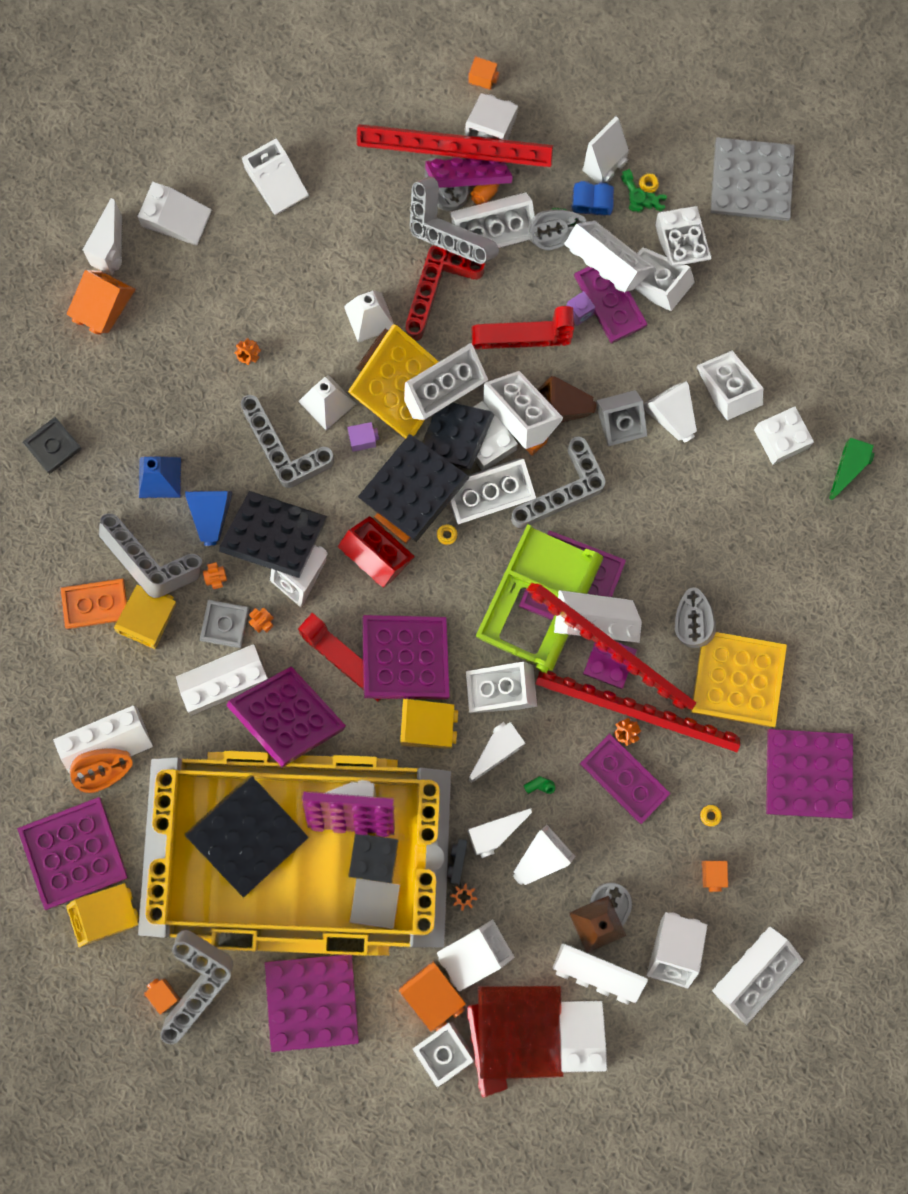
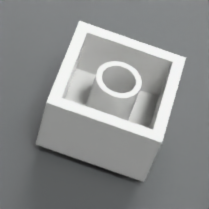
M795 406L758 423L754 429L772 465L809 449L814 443Z
M453 1022L448 1023L413 1048L437 1087L475 1062V1055Z

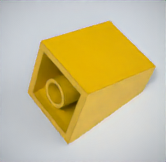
M136 585L115 624V631L120 635L156 650L176 606V601L173 600L174 597L166 594L159 598H153L141 586Z
M403 699L401 746L452 749V744H456L457 731H453V723H458V710H454V704Z
M125 883L75 899L66 906L79 947L138 925L139 914L136 908L133 909L131 903L132 893L129 887L126 888Z

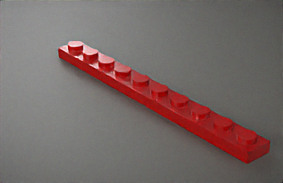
M363 124L357 126V146L543 167L552 166L553 145Z
M530 583L527 591L532 594L531 598L547 605V610L556 616L560 615L565 619L563 622L569 627L579 629L581 631L579 634L587 640L592 639L596 642L595 646L603 652L608 651L612 654L611 658L614 661L628 666L627 670L630 673L641 676L643 683L650 687L654 686L658 689L657 693L673 700L672 704L681 710L684 708L693 710L697 702L544 586L538 583Z
M539 671L535 685L734 752L739 750L740 737H737L733 732H722L712 725L706 724L704 726L698 724L694 719L677 717L671 711L662 712L656 710V707L650 704L642 705L636 703L632 698H621L611 691L606 690L603 692L597 690L593 685H582L576 683L572 678L558 677L552 671L547 673Z

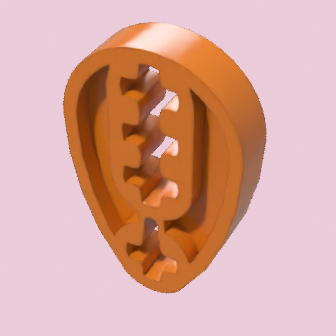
M98 749L82 753L73 760L70 766L71 781L82 792L95 793L116 783L132 767V758L129 752L119 749ZM123 758L125 760V764L121 765L119 759ZM102 765L105 771L101 772L98 766ZM92 769V771H94V775H90L88 773V770ZM82 773L84 778L80 779L77 774Z

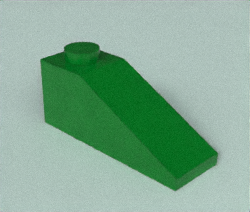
M854 438L848 439L842 452L829 499L833 500L868 464L872 463L875 455L872 452L874 445Z

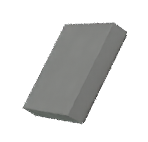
M208 600L200 641L242 648L250 608Z
M356 878L350 923L393 929L400 885Z

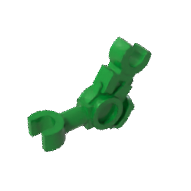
M630 169L622 172L623 175L620 177L630 191L629 201L631 204L628 208L631 211L641 213L644 211V207L648 209L654 207L658 211L665 210L666 206L660 205L658 201H665L666 195L660 194L655 196V193L644 192L640 187H636Z

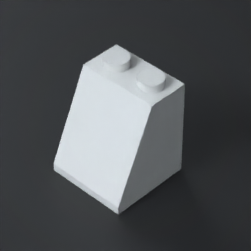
M481 93L466 122L465 136L508 140L517 116L518 105L511 101L497 99L490 94L485 95Z
M665 912L660 921L646 976L689 988L700 971L707 924L701 923L697 919L680 917L677 913Z
M493 919L437 952L440 964L447 970L450 982L457 988L458 992L499 970L515 958Z

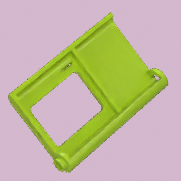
M527 524L476 637L535 664V668L541 672L553 671L569 634L554 633L556 615L536 654H532L500 639L499 635L520 590L528 588L530 583L541 584L557 597L559 590L588 594L603 561V556L589 549L584 551Z

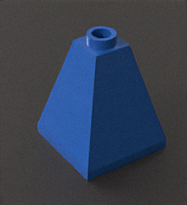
M140 457L139 498H180L181 457Z
M232 491L185 492L200 541L204 542V546L217 545L216 541H219L232 498Z

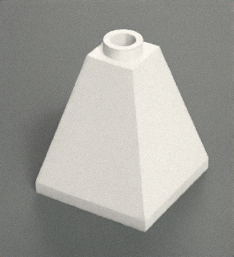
M371 291L359 295L344 306L358 343L376 337L385 328L389 330L394 325L381 292Z
M329 375L324 377L299 400V403L325 430H328L356 405Z
M687 381L672 386L643 404L644 410L676 439L687 442L695 437L693 433L697 430Z
M315 545L300 578L271 569L270 581L299 607H302L326 562L327 551L323 547Z
M546 825L538 832L514 870L515 874L513 877L520 885L523 883L525 885L568 866L575 856L552 829Z

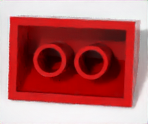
M371 516L349 529L338 545V548L346 556L352 559L360 569L364 570L383 588L391 583L415 558L409 550Z

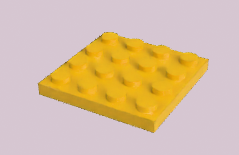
M392 325L348 392L405 439L409 434L415 436L424 420L412 418L404 401L405 382L437 364L439 361L400 327Z
M716 632L714 638L707 645L700 647L693 700L697 703L693 710H691V713L774 728L776 726L787 645Z

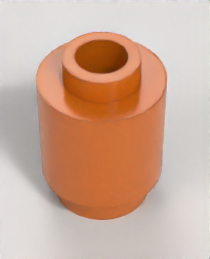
M499 184L476 185L471 191L472 201L476 205L489 202L497 193Z

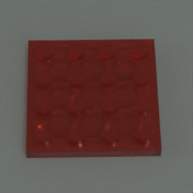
M478 986L480 1079L563 1077L560 1045L561 986Z

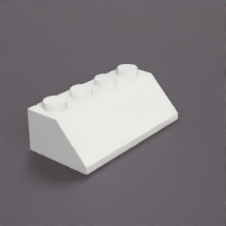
M526 192L450 212L452 224L493 240L498 245V248L531 240L528 229L535 215L532 199Z
M596 221L576 224L565 243L570 248L571 253L582 257L585 260V264L597 269L600 272V276L612 281L615 284V288L622 292L634 290L655 268Z
M472 343L405 382L404 401L413 419L425 420L488 381Z
M520 371L484 383L483 402L525 449L544 443L563 419L557 410Z
M519 458L468 475L469 479L449 502L457 524H461L535 499L536 496L524 459Z
M559 590L558 598L612 639L640 643L642 621L633 600ZM560 615L556 616L554 633L581 636L579 629L569 627L563 622L565 620Z
M254 644L176 676L180 694L190 715L230 700L268 679Z
M134 705L53 739L59 756L69 774L73 760L85 752L98 749H119L127 751L133 756L153 747L140 712ZM102 765L98 766V769H99V770L103 769V766H102ZM89 769L88 773L91 774L94 773V771H92V769ZM82 773L77 774L79 778L84 777Z
M769 927L760 935L754 945L745 952V955L737 964L732 966L728 974L717 983L712 991L723 1004L747 1025L804 960L785 937Z
M561 944L552 967L557 970L556 975L568 979L570 975L577 978V984L587 988L589 984L597 987V992L609 996V993L618 995L616 1000L628 1005L630 1001L636 1003L648 980L645 977L565 944Z

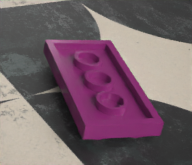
M457 157L448 160L433 159L432 161H425V169L428 175L436 179L439 188L512 183L513 176L505 162L470 158L461 159Z
M592 267L584 268L574 274L582 292L584 291L594 304V314L611 344L647 327V322L629 291L622 292L618 290L612 281L600 276V272Z
M610 733L580 763L639 824H642L671 794Z

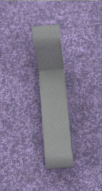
M429 176L412 185L410 230L415 237L479 264L497 257L499 248L493 240L437 218L439 186L435 178Z
M247 395L241 400L243 413L283 487H294L333 466V452L328 447H320L291 462L257 397ZM251 403L256 405L253 410L246 409L247 405ZM258 421L265 422L263 427L255 426ZM268 438L274 439V443H273V444H271V445H266V444H264V442H265L266 439H268ZM322 455H328L330 457V459L326 462H322L319 460V458ZM276 456L284 457L283 461L279 463L273 460ZM304 464L312 466L308 471L301 470V467ZM286 473L293 474L292 479L288 481L282 478Z
M574 437L568 447V454L580 479L517 506L513 510L511 517L512 524L515 527L524 528L527 524L536 523L602 492L606 481L584 438ZM580 445L583 450L576 452L572 446ZM589 463L591 465V469L585 470L582 468L581 464ZM597 481L600 487L594 488L590 485V482ZM579 489L582 495L575 496L571 490ZM560 497L564 503L560 505L555 504L553 498ZM541 505L545 508V511L538 513L534 507ZM522 513L526 516V520L519 521L515 516Z
M108 513L100 518V538L149 596L153 598L162 597L199 578L202 559L198 555L188 554L160 567L116 515Z
M183 930L178 933L173 946V954L176 958L200 972L201 975L164 1021L161 1039L167 1044H175L182 1038L227 983L233 967V959L228 954L189 930Z

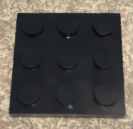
M450 403L434 413L422 443L454 466L471 470L494 418V414L492 411Z

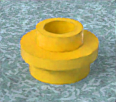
M646 174L641 177L639 181L641 190L654 193L658 189L659 181L655 175ZM650 182L652 186H646L645 183Z
M449 524L442 525L437 531L439 542L444 545L453 544L457 539L456 528ZM445 532H450L451 537L445 538L443 534Z
M708 805L701 810L700 818L706 826L713 827L720 823L722 813L718 807ZM708 812H712L714 814L713 820L708 819Z

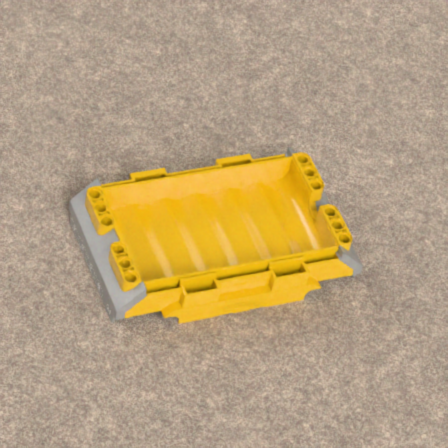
M244 751L208 752L207 760L151 759L138 936L177 937L179 932L189 930L220 950L389 956V946L444 948L451 771L421 767L398 768V760L343 755H333V757L302 755L286 766L281 767L268 752ZM231 759L264 760V763L234 762ZM338 763L373 765V767L338 766ZM170 774L172 782L170 785L164 786L162 779L165 775ZM251 774L309 838L243 898L184 834ZM359 780H366L374 784L376 797L394 799L395 832L394 835L389 834L388 837H385L399 840L392 884H399L400 887L393 929L350 923L356 878L349 877L355 832L335 833L333 830L328 829L317 832L308 828L302 802L303 791L325 793L351 782L358 783ZM433 785L436 788L435 795L431 797L426 796L423 792L425 786ZM168 796L171 803L167 808H162L161 799ZM432 807L435 810L434 817L431 819L425 818L422 814L424 808ZM163 818H167L169 821V826L166 830L159 828V822ZM431 829L434 832V838L431 841H425L421 836L423 830ZM368 833V834H367V835H371V836H378V835H376V833ZM159 863H164L166 866V870L162 875L156 873V866ZM423 873H429L432 876L433 880L429 886H424L420 883L419 879ZM158 885L164 888V894L160 898H157L154 894V889ZM424 895L429 896L432 901L431 906L426 909L419 905V899ZM157 907L162 910L163 914L160 920H155L152 916L153 910ZM421 918H427L431 923L427 931H421L418 928V921ZM220 933L253 934V947L219 946ZM329 937L365 938L364 951L328 950Z

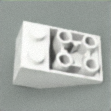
M277 139L242 157L246 172L274 215L309 197L290 159Z
M697 206L658 213L655 224L658 238L672 267L711 260Z

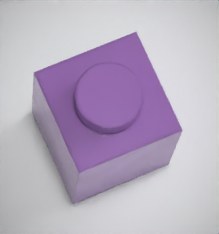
M584 291L569 300L566 305L573 307L574 323L576 326L592 317L595 311L594 304Z
M372 422L347 427L352 452L376 447L379 435L377 428L373 429Z

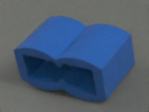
M586 181L575 183L572 196V212L611 215L614 187L607 183H599L598 185H593Z

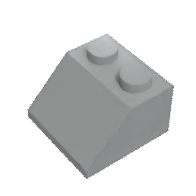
M636 390L597 400L599 418L608 446L647 436L643 400Z

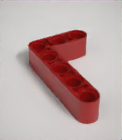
M436 245L430 247L406 321V334L415 341H419L423 337L443 271L477 280L484 275L485 263H476ZM440 255L442 258L434 259L433 256ZM459 260L461 263L459 265H455L452 263V261ZM476 265L479 266L480 269L473 270L471 267ZM435 273L436 276L431 278L428 277L427 274ZM423 291H429L431 294L428 296H424L421 293ZM417 309L425 310L423 314H418L415 311ZM412 327L420 329L416 333L410 331Z
M560 306L555 308L552 321L474 325L471 327L472 345L474 349L501 348V346L502 348H521V346L569 345L575 329L573 307Z
M311 613L298 628L300 636L364 690L363 660L331 634L326 624L320 618ZM373 698L377 702L381 700V698Z

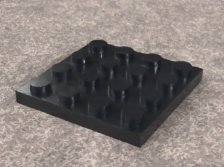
M409 434L359 494L358 498L417 542L467 482L469 477Z
M249 491L220 544L219 552L300 578L326 523L327 516Z
M251 774L184 834L243 898L309 838Z

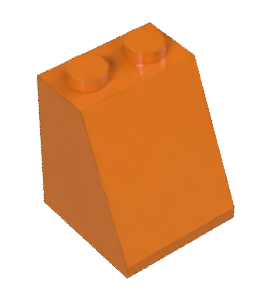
M85 270L66 315L72 317V321L76 324L87 325L90 327L89 330L95 334L109 333L136 289L103 271Z
M434 961L399 988V992L431 1032L434 1029L436 1031L447 1025L446 1020L449 1017L453 1016L456 1018L465 1010L463 1006L466 1003Z

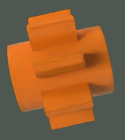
M247 338L244 342L240 341L236 345L238 349L234 353L237 355L239 362L249 365L252 361L255 363L260 358L258 354L261 352V349H259L257 342Z
M217 562L207 564L208 569L203 571L206 586L212 585L213 590L222 588V582L227 581L224 566L219 567Z
M255 608L249 614L252 619L248 623L258 633L262 630L267 633L273 627L271 621L274 617L265 608H262L260 611Z
M626 718L615 724L617 729L614 734L618 742L625 743L628 746L640 739L637 735L642 731L637 721H630L629 718Z
M464 884L461 890L456 886L457 894H451V897L456 898L453 906L459 903L461 911L464 910L465 905L473 908L470 902L477 900V897H472L475 888L469 891L467 890V884ZM463 891H467L466 894L470 896V900H466L465 904L461 903V899H458V894H462Z

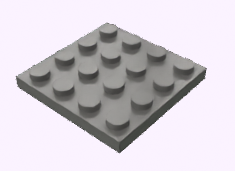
M716 138L710 213L789 221L795 145Z

